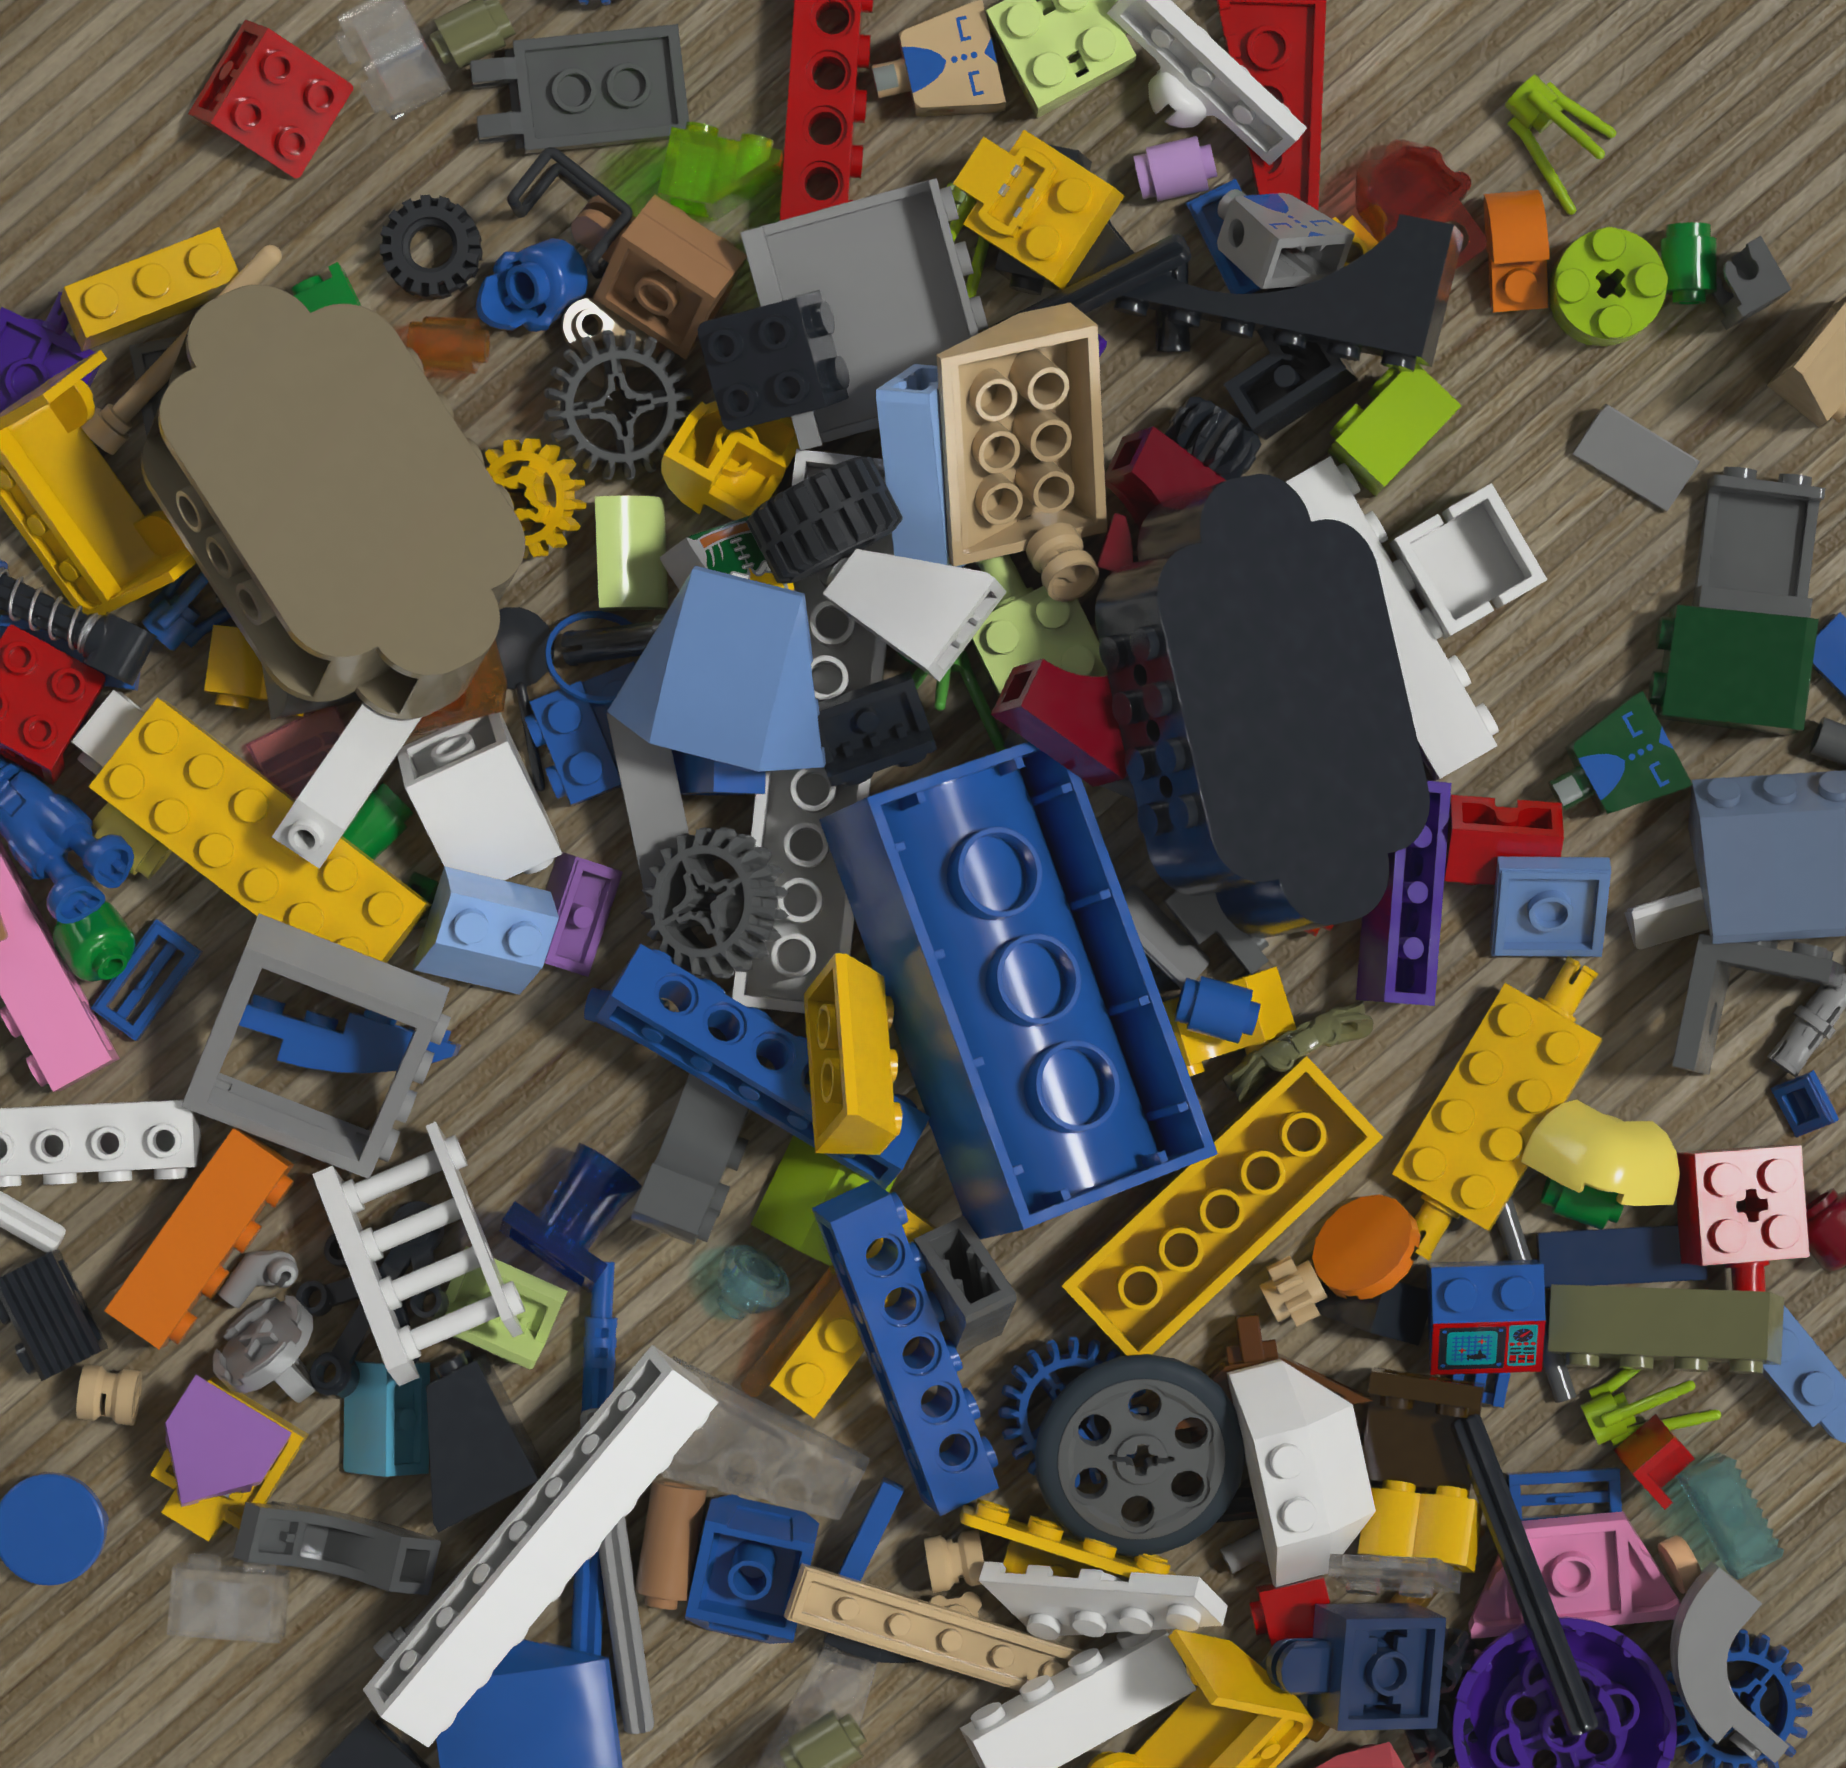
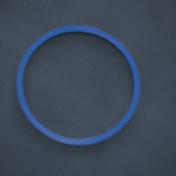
M585 611L567 617L553 629L546 644L545 661L549 674L563 691L577 699L597 704L613 703L617 694L611 696L589 695L577 691L565 683L553 666L551 647L554 639L562 629L582 619L600 618L616 622L620 625L632 623L621 616L604 611Z

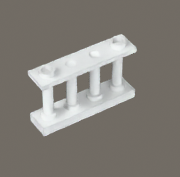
M436 1122L426 1126L434 1150L373 1175L370 1179L366 1178L357 1183L353 1179L344 1182L333 1166L312 1174L385 1367L398 1386L420 1378L413 1359L421 1356L420 1350L499 1316L512 1337L523 1334L516 1315L525 1312L524 1305L514 1282L503 1283L459 1169L468 1166L462 1148L456 1136L453 1135L446 1138ZM443 1170L453 1198L377 1231H373L371 1227L365 1230L362 1229L357 1213L365 1210V1203ZM462 1219L472 1247L395 1280H392L390 1276L381 1278L375 1261L384 1258L382 1252ZM481 1267L492 1294L491 1296L412 1330L409 1325L400 1327L394 1310L402 1307L401 1301Z

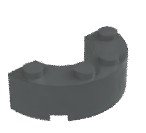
M708 1027L710 1033L716 1039L727 1041L725 1035L719 1029ZM756 1055L759 1063L763 1067L769 1070H774L769 1067H766V1063L768 1060L767 1058ZM689 1073L666 1137L655 1162L650 1167L633 1209L631 1221L695 1245L697 1239L708 1242L715 1221L721 1213L730 1186L721 1183L726 1168L738 1170L749 1141L739 1136L749 1108Z

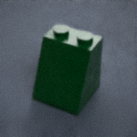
M1676 605L1670 608L1669 617L1661 616L1659 619L1656 649L1664 650L1661 672L1653 671L1648 702L1656 705L1655 715L1658 719L1780 736H1789L1804 731L1819 619Z

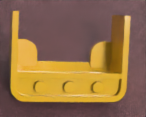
M99 350L56 374L0 412V505L71 605L76 609L82 605V612L88 615L98 613V615L103 616L107 612H112L174 582L194 566L196 561L163 511H154L146 516L143 515L81 427L92 419L95 412L93 394L89 386L81 379L107 360L102 350Z
M1175 1629L1168 1637L1184 1661L1187 1675L1192 1683L1197 1686L1196 1691L1192 1692L1135 1754L1104 1752L1094 1757L1087 1765V1768H1276L1309 1733L1313 1725V1719L1297 1696L1291 1695L1271 1683L1267 1671L1232 1641Z

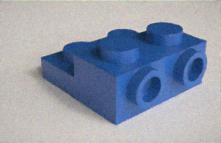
M630 662L586 681H579L569 686L577 691L594 696L616 695L634 668L635 662ZM562 689L529 701L534 713L524 718L535 746L540 747L547 744L554 765L545 768L557 799L568 796L570 804L575 806L622 787L606 714L612 703L597 704L582 701L569 695Z

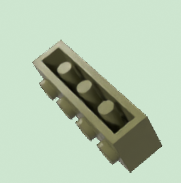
M1551 1284L1548 1351L1565 1356V1365L1572 1367L1598 1368L1599 1358L1620 1359L1619 1367L1625 1369L1653 1370L1654 1360L1674 1361V1370L1708 1372V1362L1729 1363V1372L1763 1374V1364L1781 1365L1784 1297L1772 1292Z

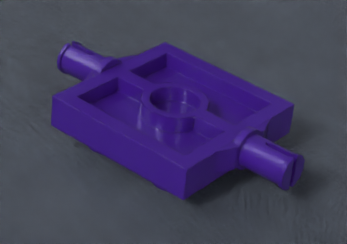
M58 292L56 301L46 321L27 319L1 306L0 412L56 374L96 353L91 349L82 352L79 344L66 332L69 321L60 303L62 292ZM101 364L81 379L89 388Z

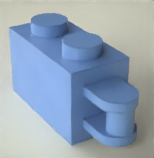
M1784 1305L1781 1365L1763 1364V1375L1803 1423L1811 1427L1819 1423L1829 1436L1846 1443V1379Z

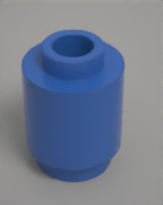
M1200 976L1199 981L1185 978L1174 1021L1187 1024L1186 1030L1238 1044L1242 1033L1250 1036L1253 1035L1261 1003L1251 1001L1253 990L1204 976Z

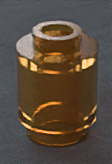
M425 316L422 322H410L407 347L412 348L418 354L423 364L424 372L476 374L479 364L488 363L490 333L489 330H481L478 318Z

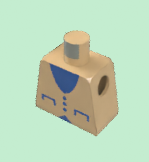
M983 0L970 2L899 33V44L903 59L871 66L878 98L910 91L916 116L997 113L1005 111L1006 101Z

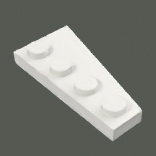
M984 1561L979 1582L1026 1626L1027 1631L1031 1635L1044 1640H1055L1059 1636L1067 1635L1101 1637L1105 1633L1114 1632L1148 1634L1151 1630L1161 1629L1195 1631L1198 1627L1223 1626L1228 1605L1200 1577L1131 1572L1129 1581L1125 1582L1116 1576L1097 1569L1081 1568L1079 1578L1053 1575V1570L1050 1566L1028 1565L1026 1574L1006 1573V1567L1003 1563Z

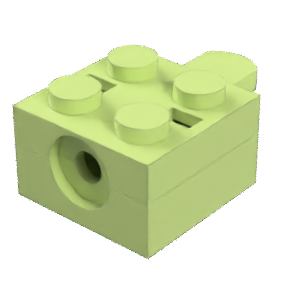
M1004 0L986 10L989 30L1036 118L1051 112L1134 67L1137 55L1125 35L1127 32L1107 14L1117 0ZM1088 69L1089 72L1077 78V74Z

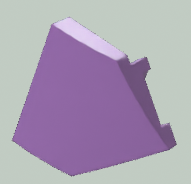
M195 1375L165 1422V1442L171 1457L181 1507L197 1504L200 1500L235 1492H250L252 1486L262 1483L290 1439L291 1432L198 1375Z

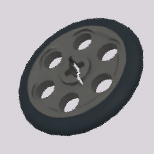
M1151 1354L1117 1357L1091 1367L1070 1381L1051 1403L1040 1425L1035 1448L1036 1479L1045 1504L1058 1522L1082 1542H1084L1085 1537L1095 1539L1117 1547L1116 1554L1139 1556L1144 1553L1148 1555L1162 1554L1187 1545L1208 1531L1229 1508L1241 1484L1246 1460L1236 1409L1222 1388L1198 1368L1175 1358ZM1142 1389L1153 1390L1160 1398L1159 1405L1154 1412L1141 1416L1130 1411L1128 1403L1135 1392ZM1094 1414L1104 1416L1109 1421V1430L1103 1438L1089 1441L1078 1433V1427L1085 1417ZM1194 1417L1202 1420L1206 1425L1203 1437L1191 1444L1179 1441L1175 1437V1429L1178 1423L1183 1419ZM1144 1444L1147 1446L1149 1454L1154 1455V1457L1145 1458L1143 1466L1135 1467L1132 1458L1126 1455L1135 1454L1137 1445ZM1097 1468L1106 1475L1105 1484L1098 1492L1086 1494L1075 1487V1479L1084 1469ZM1183 1471L1198 1473L1202 1477L1200 1489L1191 1496L1182 1497L1175 1494L1171 1490V1483L1178 1473ZM1133 1496L1146 1497L1152 1503L1151 1513L1142 1521L1133 1522L1127 1520L1121 1514L1122 1506L1127 1499Z

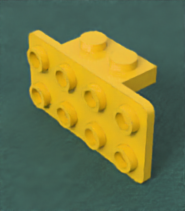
M977 1498L975 1507L963 1505L960 1512V1522L962 1524L1010 1539L1002 1562L1006 1567V1573L1026 1574L1028 1565L1050 1566L1055 1576L1079 1578L1081 1568L1103 1570L1104 1573L1113 1576L1119 1574L1128 1578L1131 1572L1176 1575L1175 1572L1170 1570L1171 1565L1168 1564V1559L1145 1553L1134 1556V1558L1116 1554L1117 1547L1087 1537L1082 1542L1063 1536L1064 1530L1061 1529L1062 1525L1047 1519L1030 1515L1028 1524L1010 1519L1009 1508L994 1502Z

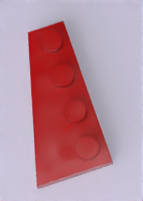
M1216 0L1227 53L1236 62L1245 67L1252 77L1280 103L1284 104L1307 127L1299 139L1270 165L1247 145L1257 195L1286 193L1319 211L1326 0Z

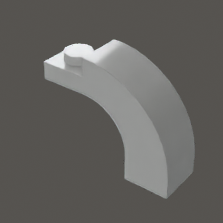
M1711 1561L1688 1589L1675 1616L1671 1634L1670 1660L1676 1688L1689 1714L1717 1744L1733 1727L1736 1731L1729 1739L1756 1761L1763 1753L1776 1763L1790 1746L1738 1701L1732 1691L1727 1674V1659L1731 1644L1740 1629L1762 1603Z

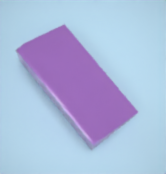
M564 852L556 857L546 891H550L559 919L544 963L587 977L589 976L623 873L622 871Z

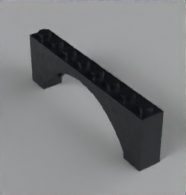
M1049 145L1090 171L1092 162L1079 150ZM1399 214L1396 228L1374 248L1349 265L1319 280L1292 289L1261 294L1223 293L1185 284L1163 274L1111 301L1115 302L1114 310L1129 315L1146 317L1147 310L1152 309L1167 312V321L1187 327L1199 328L1200 321L1206 320L1220 323L1219 331L1228 335L1252 339L1254 331L1274 334L1273 342L1285 347L1305 350L1307 342L1327 345L1326 353L1338 358L1359 361L1361 353L1382 357L1381 365L1385 367L1414 372L1415 364L1429 367L1433 365L1464 235L1453 224ZM1110 219L1065 288L1136 253L1119 234ZM999 249L995 270L1010 280L1009 288L1032 295H1041L1043 287L1062 290Z

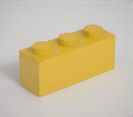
M217 227L67 285L63 288L60 303L83 352L206 304L216 298L238 275L239 271L221 229Z

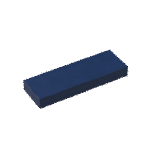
M1678 1225L1536 1232L1537 1260L1544 1264L1545 1288H1551V1284L1596 1286L1708 1280L1707 1266L1681 1264Z

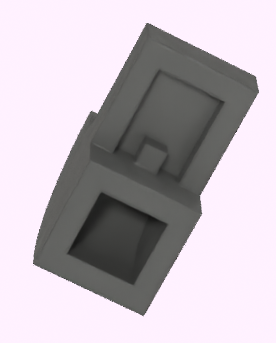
M1176 891L1163 900L1164 904L1197 945L1216 933L1248 975H1252L1269 961L1262 952L1269 946L1266 939L1250 936L1237 929L1224 915L1215 893L1192 896Z

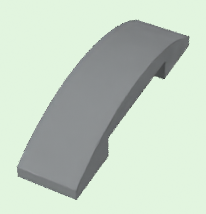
M606 713L643 888L648 886L655 887L657 879L648 868L654 865L665 866L660 850L667 847L677 848V837L689 834L672 751L669 748L649 744L611 714ZM645 895L647 907H652V897ZM650 919L651 926L653 927L655 925V920Z

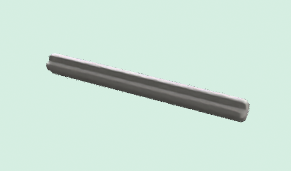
M599 1408L588 1409L581 1413V1429ZM624 1516L603 1539L598 1550L624 1730L627 1734H639L653 1729L654 1717Z

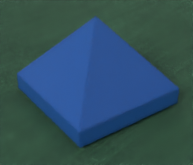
M1814 1070L1771 1088L1795 1137L1807 1134L1839 1120L1827 1090Z

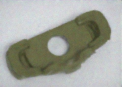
M1363 1001L1345 1007H1333L1329 1009V1012L1316 1017L1315 1020L1299 1025L1296 1030L1288 1031L1260 1050L1252 1051L1244 1056L1240 1064L1223 1078V1081L1232 1092L1236 1091L1235 1094L1240 1104H1245L1265 1085L1264 1075L1274 1070L1279 1072L1289 1071L1294 1066L1297 1058L1310 1053L1321 1045L1332 1047L1336 1044L1339 1045L1344 1042L1367 1037L1373 1031V1019L1371 1016L1365 1015Z

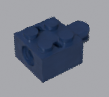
M1416 1603L1315 1604L1313 1637L1288 1638L1274 1643L1266 1660L1267 1675L1271 1683L1291 1695L1308 1694L1307 1711L1311 1717L1337 1731L1437 1728L1446 1617Z

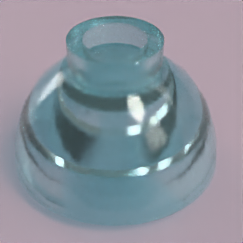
M733 1245L725 1250L720 1259L717 1270V1283L721 1295L718 1297L717 1303L720 1309L728 1316L742 1320L747 1314H761L774 1309L789 1296L791 1289L786 1273L774 1259L759 1249L747 1245Z

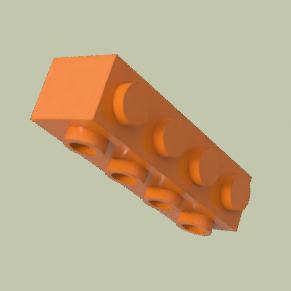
M234 1127L104 1311L157 1349L167 1346L171 1340L179 1345L198 1319V1317L190 1312L202 1295L212 1299L230 1274L228 1270L223 1268L235 1249L243 1254L260 1232L262 1226L255 1222L256 1218L267 1203L276 1208L293 1185L294 1181L287 1174L295 1164L251 1133Z

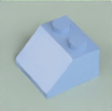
M444 866L413 963V970L520 995L543 968L559 919L551 892Z

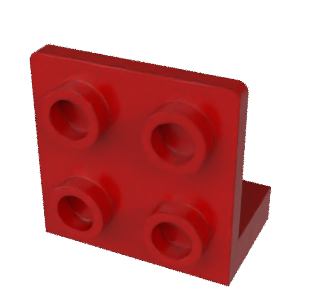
M245 20L188 114L204 125L225 133L287 175L299 178L352 93L353 85L271 29Z
M9 625L0 638V755L11 763L22 765L26 771L54 786L65 768L63 758L65 749L106 683L104 674L19 627Z

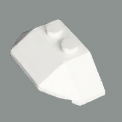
M1281 1359L1227 1372L1233 1405L1236 1409L1242 1433L1246 1464L1273 1585L1279 1587L1328 1574L1376 1512L1353 1404Z

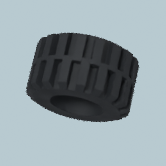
M855 457L827 468L772 497L757 507L746 523L776 582L793 583L831 567L843 558L850 557L856 549L863 550L894 531L903 517L873 458Z

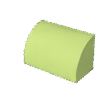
M595 496L599 608L601 611L668 609L667 570L660 560V557L666 553L664 498L655 496Z

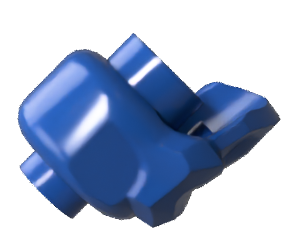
M556 238L528 246L519 252H504L493 267L494 275L486 277L481 284L476 301V310L478 317L484 323L498 329L514 330L523 325L528 331L548 330L550 324L560 318L564 308L569 307L586 294L588 274L583 257L573 245L563 239Z

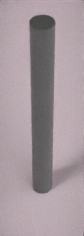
M1510 1197L1496 1220L1508 1259L1532 1260L1512 1197ZM1545 1301L1546 1322L1542 1363L1555 1403H1560L1575 1398L1576 1393L1568 1368L1565 1365L1564 1356L1548 1351L1550 1313Z

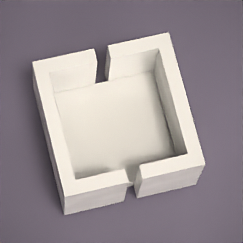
M1492 483L1447 508L1442 513L1447 522L1446 524L1443 523L1441 517L1437 514L1389 543L1397 559H1400L1409 571L1416 586L1415 590L1424 606L1431 610L1444 634L1442 636L1444 640L1493 612L1494 609L1489 602L1490 600H1492L1496 609H1499L1547 581L1545 574Z

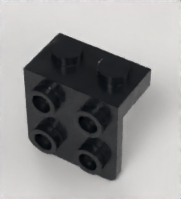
M820 290L711 319L699 325V341L721 421L726 429L734 431L831 406L849 398L847 393L850 382L848 368L844 359L841 356H837L832 337L835 330L834 316L829 304L822 300Z

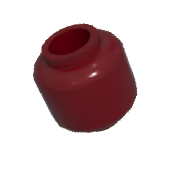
M1831 1188L1806 1205L1809 1252L1826 1271H1834L1846 1267V1192L1838 1194L1834 1188Z

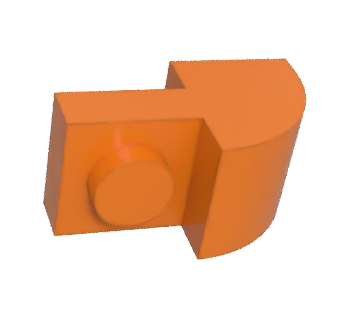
M1527 190L1483 194L1485 247L1489 258L1490 307L1493 313L1548 308L1547 260H1550L1545 208L1540 191Z

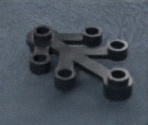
M421 1201L406 1203L395 1212L390 1225L433 1206ZM444 1226L391 1248L381 1268H378L381 1278L390 1276L392 1280L402 1277L411 1262L414 1271L435 1263L433 1251L440 1245L443 1239ZM333 1234L325 1243V1257L330 1263L347 1269L345 1259H338L337 1250L339 1244L335 1234ZM349 1277L326 1285L314 1280L307 1281L299 1287L296 1299L312 1316L320 1317L326 1315L332 1307L357 1300L359 1296L352 1278ZM440 1285L412 1296L410 1305L412 1311L417 1316L433 1321L446 1314L449 1307V1299L447 1294L441 1290ZM320 1290L322 1295L321 1301L317 1306L311 1308L309 1304L310 1295L314 1291ZM434 1293L436 1304L431 1311L425 1312L423 1302L428 1295ZM405 1300L401 1301V1308L394 1310L401 1328L407 1325L410 1326ZM361 1302L332 1352L321 1354L313 1362L310 1370V1380L314 1389L320 1394L333 1399H342L354 1392L359 1383L360 1372L354 1359L371 1332V1327ZM420 1357L413 1359L414 1364L418 1362ZM334 1364L336 1375L333 1380L326 1383L324 1380L325 1371L329 1365Z

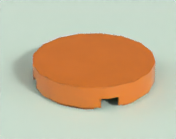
M1380 1194L1359 1197L1341 1206L1326 1220L1315 1239L1312 1259L1316 1274L1336 1296L1346 1298V1296H1356L1359 1300L1371 1299L1392 1289L1408 1274L1414 1263L1410 1257L1414 1252L1415 1246L1419 1249L1421 1238L1417 1222L1396 1199Z

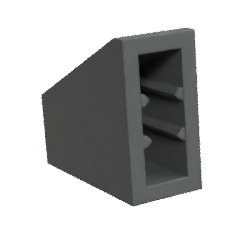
M961 1216L915 1238L914 1243L920 1250L927 1269L926 1272L920 1274L926 1291L931 1290L935 1294L944 1313L945 1320L939 1323L944 1340L949 1339L960 1355L1002 1335L1016 1303V1293L966 1218Z

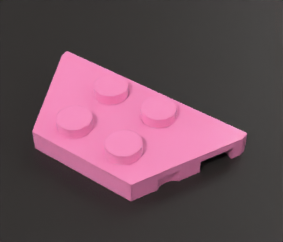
M1623 1511L1521 1521L1558 1617L1584 1618L1607 1626L1675 1620L1681 1602ZM1499 1554L1468 1622L1471 1639L1497 1637L1525 1623Z

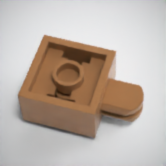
M654 194L637 217L632 215L629 223L602 255L601 258L609 264L593 299L686 360L700 342L698 337L699 325L702 322L719 317L747 259V255L734 247L727 239L716 235L690 218L679 207L669 204ZM599 195L592 197L572 222L571 231L575 241L592 251L621 213Z

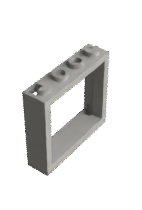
M259 913L181 1107L370 1179L378 1159L388 1162L400 1134L399 1130L392 1128L395 1120L406 1123L417 1096V1092L409 1089L412 1081L423 1084L435 1054L426 1050L429 1042L440 1045L451 1017L441 1013L450 988ZM262 968L415 1027L371 1131L219 1073Z

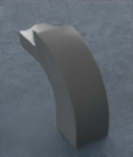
M272 1501V1505L246 1502L233 1557L249 1563L292 1566L332 1573L367 1583L388 1592L429 1595L441 1540L384 1522L322 1508Z

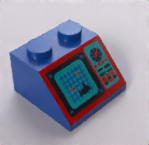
M1539 1260L1426 1263L1430 1375L1542 1372L1546 1322L1543 1263Z

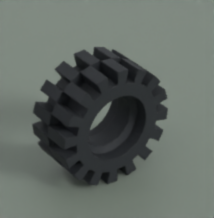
M420 195L421 199L412 201L410 198L402 202L404 206L400 210L396 211L394 209L388 216L390 221L387 226L383 225L380 234L383 237L382 244H379L380 254L384 260L383 264L397 285H400L413 296L416 294L423 299L433 300V297L441 296L442 299L451 297L452 292L458 289L461 292L468 286L467 281L471 277L475 278L479 271L477 266L479 260H482L483 255L480 232L466 210L458 203L457 205L452 203L449 198L442 196L432 198L430 195ZM426 227H439L445 230L452 239L453 249L450 258L446 263L437 268H424L414 262L410 253L412 238L419 230Z

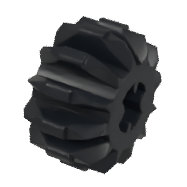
M1190 397L1182 407H1179L1169 421L1170 425L1165 432L1166 436L1225 480L1238 478L1246 474L1256 460V454L1262 445L1258 435L1253 433L1250 427L1239 421V418L1232 416L1224 408L1221 409L1211 401H1206L1201 397Z

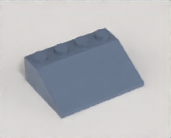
M1846 770L1692 780L1688 830L1712 944L1846 936Z

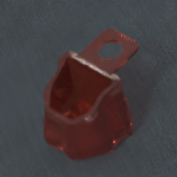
M1395 139L1388 144L1384 155L1380 159H1368L1359 165L1355 183L1356 210L1378 242L1382 241L1396 228L1399 214L1443 223L1457 222L1466 229L1468 244L1459 254L1456 269L1482 252L1487 244L1485 235L1461 203L1471 187V178L1465 172H1455L1436 148L1410 140Z

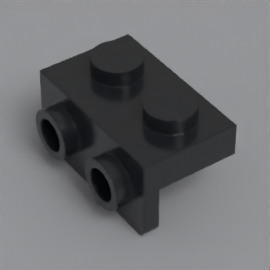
M910 671L819 702L820 714L818 715L821 747H824L826 759L824 768L831 786L861 784L869 780L874 772L894 765L897 767L915 765L924 760L928 753L937 750Z

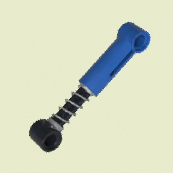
M0 559V610L8 612L12 621L22 619L28 622L32 631L40 629L47 631L51 640L63 639L67 641L71 650H78L79 654H83L84 663L131 686L134 685L157 635L110 612L103 616L98 615V613L88 615L82 612V605L76 609L62 602V596L55 599L43 593L42 586L35 589L23 583V576L18 579L10 577L8 564Z

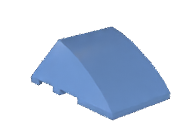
M694 566L607 712L649 744L758 772L824 768L826 759L824 747H821L818 715L820 714L818 699L815 698L811 668L813 655L805 593Z

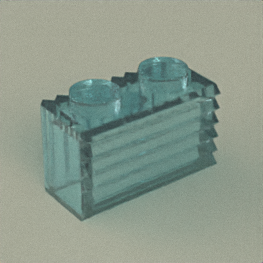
M1719 1452L1677 1475V1478L1728 1574L1739 1580L1780 1559L1783 1556L1784 1549L1778 1546L1779 1539L1772 1535L1774 1529L1767 1526L1768 1519L1762 1516L1763 1509L1757 1506L1758 1500L1751 1496L1753 1490L1746 1486L1747 1480L1741 1476L1742 1470L1735 1466L1737 1460Z

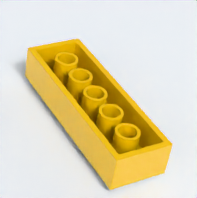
M156 698L89 785L90 789L254 915L258 916L260 913L387 963L432 905L343 836L320 869L272 838L296 800L168 701L161 698Z
M1306 1055L1299 1057L1289 1071H1285L1213 1138L1217 1155L1179 1169L1064 1277L1060 1284L1126 1356L1152 1355L1371 1150L1383 1136Z

